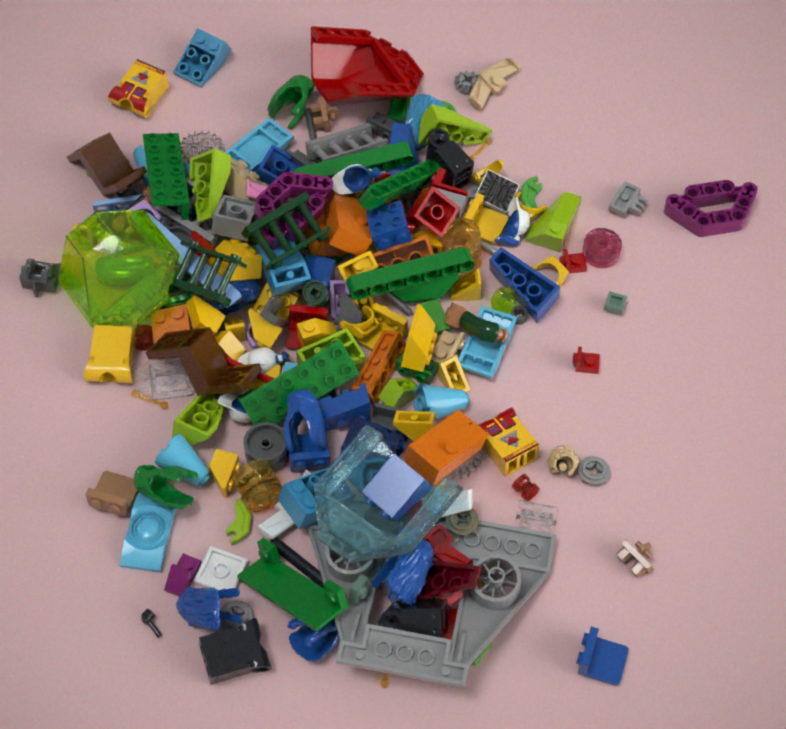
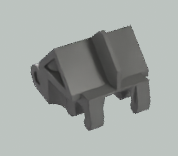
M33 258L27 259L19 275L22 288L33 290L35 297H38L40 291L55 293L60 280V274L63 272V263H47L35 261ZM35 268L42 269L41 273H36Z

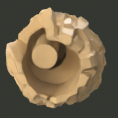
M568 445L554 448L547 459L550 473H565L566 476H571L579 463L577 453Z

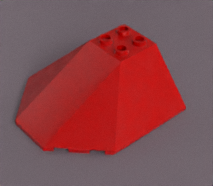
M311 26V80L327 103H364L410 98L415 95L424 73L407 51L403 49L399 51L391 47L392 43L381 37L379 40L370 35L371 32L368 30Z

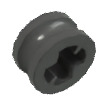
M515 306L511 310V315L513 316L519 315V313L522 314V316L517 317V325L524 324L527 320L528 311L523 306Z

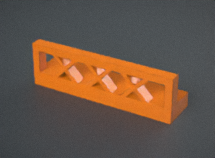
M382 331L351 388L352 391L360 388L359 384L365 383L371 405L378 402V396L395 370L396 359L400 358L405 350L406 343L400 332Z

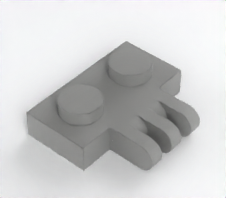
M625 181L609 204L608 210L622 217L628 211L635 215H640L641 210L644 209L648 201L639 196L641 188Z

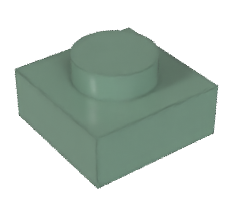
M609 291L603 310L622 315L627 296Z
M361 574L351 585L349 602L356 605L361 599L366 598L369 592L368 577Z

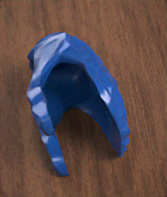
M258 279L229 281L241 293L242 297L228 308L218 309L224 305L204 298L201 299L209 302L211 306L217 308L224 315H228L257 301L262 290L261 284Z
M295 390L291 392L286 398L288 413L283 426L287 450L289 452L294 451V453L301 452L298 426L303 418L307 421L312 443L321 450H325V425L314 393L308 390Z
M410 537L381 566L374 580H371L372 586L378 587L382 580L386 578V583L391 591L388 599L392 603L399 599L407 605L415 604L417 596L425 585L428 569L434 564L432 562L434 552L430 543L420 537Z
M187 587L181 593L176 603L179 615L188 622V626L197 625L202 629L216 632L220 627L221 621L227 620L240 624L242 621L241 615L220 611L219 599L239 596V588L218 590L214 587L201 589Z
M296 618L288 622L287 627L292 630L303 625L296 632L290 634L289 640L296 654L306 661L316 662L321 660L324 655L333 650L340 640L334 618L318 631H314Z

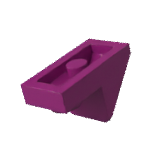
M183 553L177 565H171L164 591L179 597L187 587H190L202 561Z

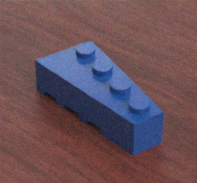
M500 247L489 259L491 273L514 298V293L516 294V301L527 309L528 314L536 323L559 299V285L504 248Z

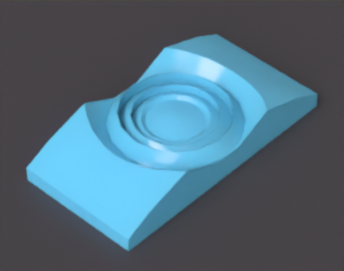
M267 118L224 153L231 155V158L234 160H243L248 164V168L256 173L272 144L284 151L292 142L294 136L271 118Z
M481 306L477 317L498 323L500 328L508 331V337L504 343L499 341L489 343L482 342L469 335L458 360L462 369L492 379L511 338L517 317Z
M138 492L132 507L128 532L123 543L120 567L161 573L176 508L159 505Z

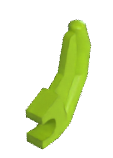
M241 498L237 499L234 504L236 519L226 529L227 536L231 534L236 535L230 539L231 545L240 543L250 532L252 515L248 504Z

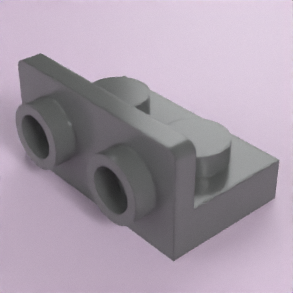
M379 112L372 118L367 117L366 123L372 125V134L383 139L387 138L390 142L392 123L398 122Z

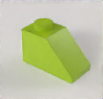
M410 377L390 379L378 398L383 401V405L402 408L417 396V394H414L417 384Z

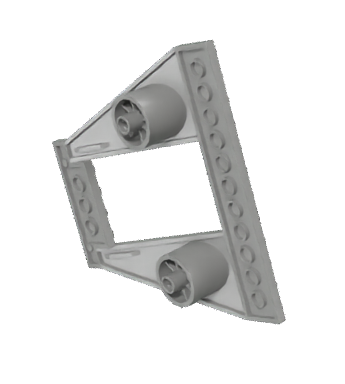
M354 497L339 507L361 524L362 530L347 526L336 531L329 525L328 515L318 522L309 525L308 532L323 584L330 579L344 589L348 608L334 618L340 639L336 663L461 688L466 686L470 665L549 576L556 534L480 520L478 527L473 533L466 536H457L449 530L446 524V516L440 517L437 520H431L434 527L441 523L454 538V541L450 543L451 546L469 559H472V565L482 568L478 581L485 582V586L481 589H478L476 585V588L463 590V596L459 601L452 640L368 624L377 587L372 586L371 580H374L384 561V554L380 543L398 538V536L364 524V514L369 511L371 506L365 499ZM340 515L338 517L333 516L334 522L336 520L342 522ZM458 517L459 522L457 525L461 523L465 525L467 518L461 519ZM410 521L404 535L415 532ZM363 550L368 555L361 554L360 551ZM334 554L340 555L338 560L332 562ZM360 559L368 560L362 567L359 564ZM341 563L345 564L346 570L339 568L338 565ZM356 565L358 568L356 570H349V566ZM362 574L368 577L369 592L365 599H361L354 605L349 602L350 587ZM507 586L514 588V590L507 595L504 588ZM488 590L492 593V597L483 594V592ZM501 592L503 595L501 598H494V593Z

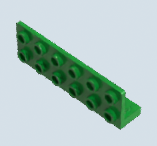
M179 133L143 134L152 206H177V212L181 213V220L189 219L190 202Z
M339 339L331 341L321 347L320 352L257 389L252 388L238 396L236 399L243 406L253 425L263 422L276 424L286 418L288 413L286 398L295 390H308L314 393L316 399L358 375L359 371L342 341Z
M265 538L257 542L258 553L261 558L237 575L241 582L314 631L321 629L348 608L344 589L329 579L323 584L324 588L320 587L281 562L276 545Z

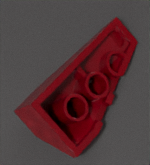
M432 561L434 564L428 569L425 585L416 600L476 588L482 568L475 565Z

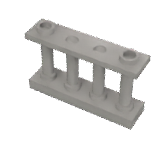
M366 123L306 141L307 158L313 160L320 157L323 161L386 146L388 145V139L375 141L372 138V125Z
M185 176L187 190L192 192L194 183L190 180V177ZM195 194L189 200V212L195 206ZM152 206L171 225L183 226L189 229L191 233L195 230L214 248L218 245L216 235L212 233V227L210 230L202 229L200 226L202 223L198 222V219L192 222L188 219L181 220V213L174 212L172 206Z

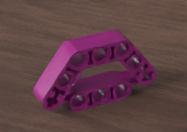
M284 172L257 196L254 207L255 218L258 220L277 209L289 197H298L307 192L310 199L307 201L306 207L316 221L323 213L325 200L331 196L333 181L327 176ZM296 209L291 216L301 231L305 232L310 225L302 217V213ZM277 220L276 225L287 240H296L297 237L285 221L279 227ZM265 227L261 230V234L271 249L274 250L279 246V242L272 231Z
M730 180L690 185L685 188L684 195H668L663 212L667 217L698 237L737 232L743 228L754 203L758 188L751 182L735 187V184ZM736 199L731 209L706 213L699 209L700 207L729 203L731 200Z

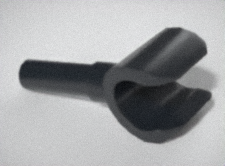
M146 609L141 615V620L159 638L162 634L152 622L156 616L151 610Z

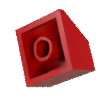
M431 186L423 188L406 218L418 229L442 238L459 212L460 207L435 187Z

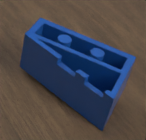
M365 383L359 384L360 388L350 392L348 389L343 390V394L332 398L330 395L317 400L324 420L325 432L334 429H345L353 425L361 426L370 422V399Z

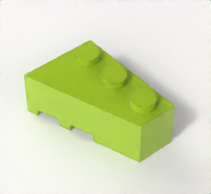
M348 328L296 351L297 364H300L320 352L321 347L335 339H339L342 341L357 370L363 368L366 356Z

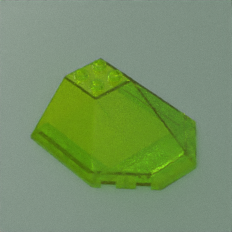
M144 210L94 212L66 235L58 282L91 327H94V325L122 326L123 324L139 326L168 302L170 296L168 293L170 284H173L176 272L174 269L175 263L179 260L180 255Z

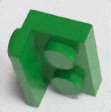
M404 352L400 358L396 359L395 371L430 385L439 369V363L430 360L429 365H425L424 372L401 367Z

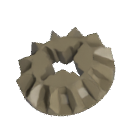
M473 508L446 516V524L449 530L457 536H466L473 533L478 527L479 517ZM458 517L461 519L467 518L466 524L461 523L457 525L459 522Z

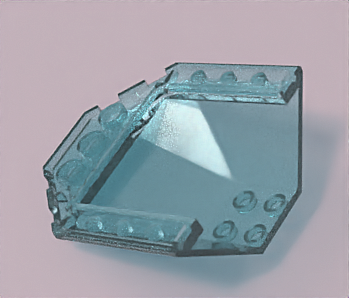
M368 424L364 426L314 484L318 539L351 563L411 554L464 490L463 487L446 477L440 486L434 485L398 521L392 517L388 520L380 513L382 509L377 504L373 507L365 500L366 495L362 492L394 454L382 441L383 435Z

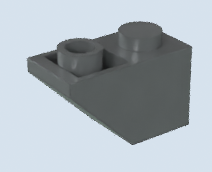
M342 292L341 295H338L337 306L340 307V311L335 316V325H338L337 330H343L340 327V322L343 320L350 324L363 323L364 313L348 292Z

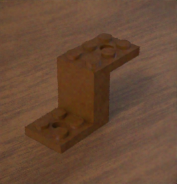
M110 132L92 140L67 156L70 163L73 161L77 163L82 162L103 196L122 193L130 188L129 185L144 179L143 175L147 173L144 166L136 169L131 167Z
M210 327L166 332L145 353L148 359L161 360L166 357H179L197 396H211L220 393L224 395L231 392L242 393L262 371L259 363L228 366Z

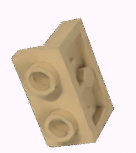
M444 330L433 349L431 360L441 363L454 355L459 357L458 353L462 351L466 340H464L465 333L461 331L458 336Z

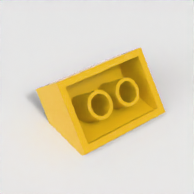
M235 238L224 239L215 248L216 252L228 256L232 253L241 257V261L247 265L246 269L236 266L230 281L261 278L262 256L244 240ZM210 257L206 263L212 267L215 258ZM222 261L217 272L222 277L229 263Z
M421 304L416 306L401 367L424 372L425 365L430 364L437 332H434L436 324Z

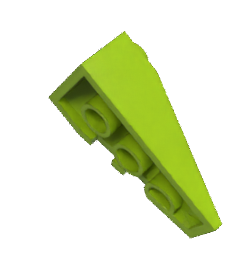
M430 104L421 117L418 143L428 146L430 132L438 128L445 130L450 137V141L455 143L463 142L464 145L483 144L492 133V129L450 109Z
M215 148L190 158L189 176L190 180L194 183L192 192L196 195L195 208L197 219L200 223L213 219L214 212L219 204L230 174L231 155Z
M564 191L532 224L525 242L560 252L582 196Z
M222 394L196 396L174 420L172 438L180 433L190 445L209 439L218 429L224 406L218 403V399Z

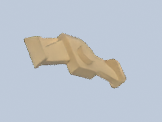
M505 58L495 65L485 68L478 75L479 77L468 100L480 111L490 91L494 95L497 94L507 83L503 78L516 72L521 66L513 58Z

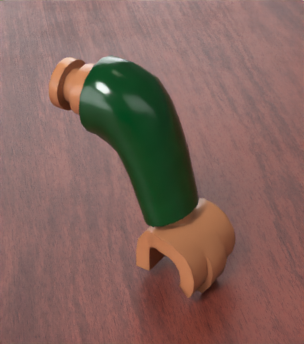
M454 302L447 308L444 321L446 324L455 328L461 327L469 335L482 342L493 343L494 341L504 343L506 341L508 331L500 328L498 323L481 319L467 311L465 307Z

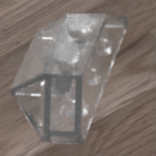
M168 357L161 360L151 359L134 371V390L153 401L188 397L196 393L179 357Z

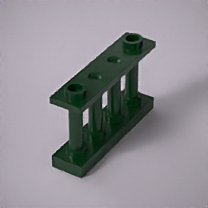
M307 192L249 224L241 232L245 239L250 236L252 238L255 237L269 258L270 262L265 266L266 271L270 268L277 269L283 265L282 261L316 241L320 243L328 238L327 234L331 227L328 226L321 230L306 207V203L310 199ZM296 209L302 213L315 235L308 239L291 216V212ZM281 218L287 222L300 241V244L293 248L276 225L277 220ZM265 227L270 229L285 250V253L277 257L262 236L261 230Z
M181 240L180 244L188 248L177 275H174V277L165 275L163 282L175 289L192 295L195 294L198 297L229 307L232 300L225 296V290L236 266L246 269L247 265L241 261L242 258L232 253L228 256L200 247L199 243L192 240L189 243ZM195 252L200 253L201 256L191 278L187 282L184 281L185 273ZM208 257L215 258L204 284H201V287L198 286V279ZM222 261L229 263L218 289L212 291L211 286Z

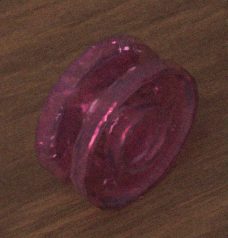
M607 228L591 230L586 234L582 247V253H584L586 262L596 268L613 266L620 257L622 240L617 233Z

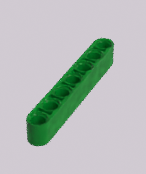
M403 141L299 167L292 172L327 176L332 179L335 174L354 164L362 165L367 169L377 167L382 172L409 165L415 158L408 142Z
M429 159L372 184L361 196L359 203L364 209L373 210L431 183L432 176L437 174L440 165L436 161Z
M460 247L355 274L346 280V284L352 299L360 300L468 272L474 268L475 262L467 247Z

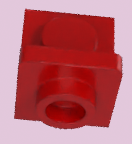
M195 230L189 235L195 242L200 244V247L213 251L216 250Z
M563 249L559 262L569 273L587 271L584 253L568 254V250Z
M578 346L577 353H573L572 364H576L575 372L598 374L600 354L582 352V347Z

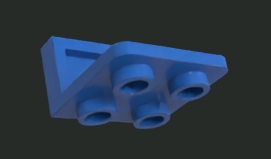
M401 201L392 202L366 211L371 237L377 251L413 241Z
M309 433L298 434L301 452H289L291 472L330 467L327 434L325 450H321L312 443Z
M591 626L589 633H584L581 645L585 646L584 652L579 651L576 664L580 665L578 674L617 686L621 681L629 649L625 645L597 637L599 628Z

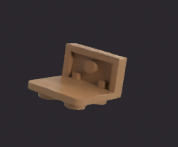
M104 471L96 488L88 487L85 495L89 506L126 517L138 491L134 486L133 478Z

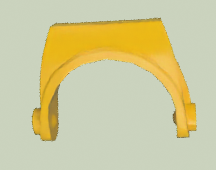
M500 159L474 173L471 179L475 184L480 185L484 178L480 176L485 174L488 169L499 174L504 167L503 161Z
M520 191L516 192L515 197H518V200L521 197L522 193ZM519 202L520 208L529 213L530 222L537 219L547 210V205L545 204L539 208H529Z
M554 256L548 257L532 266L536 271L542 268H550L557 271L559 277L556 284L560 288L569 273Z
M366 305L362 307L363 313L368 317L366 322L360 324H350L344 320L340 322L342 329L348 328L353 336L361 339L379 327L373 310Z

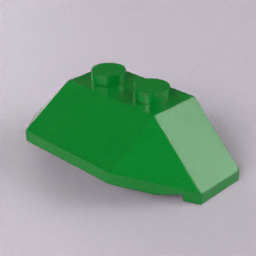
M458 274L391 292L402 301L409 303L424 299L426 301L441 298L458 280Z

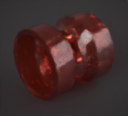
M139 325L134 329L136 337L135 348L140 351H148L154 345L152 326Z
M526 474L519 476L512 484V488L521 494V498L525 502L534 498L540 490L535 483L530 481Z

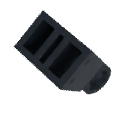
M438 128L432 130L428 139L425 161L429 159L434 160L441 168L446 169V185L460 189L471 182L474 161L454 141H450V137L445 130Z
M447 599L416 600V603L412 605H407L398 600L383 612L379 618L378 626L441 638L448 629Z
M253 618L239 627L199 637V647L210 685L242 676L249 672L256 673L272 670L268 653L260 644L262 633L257 618Z

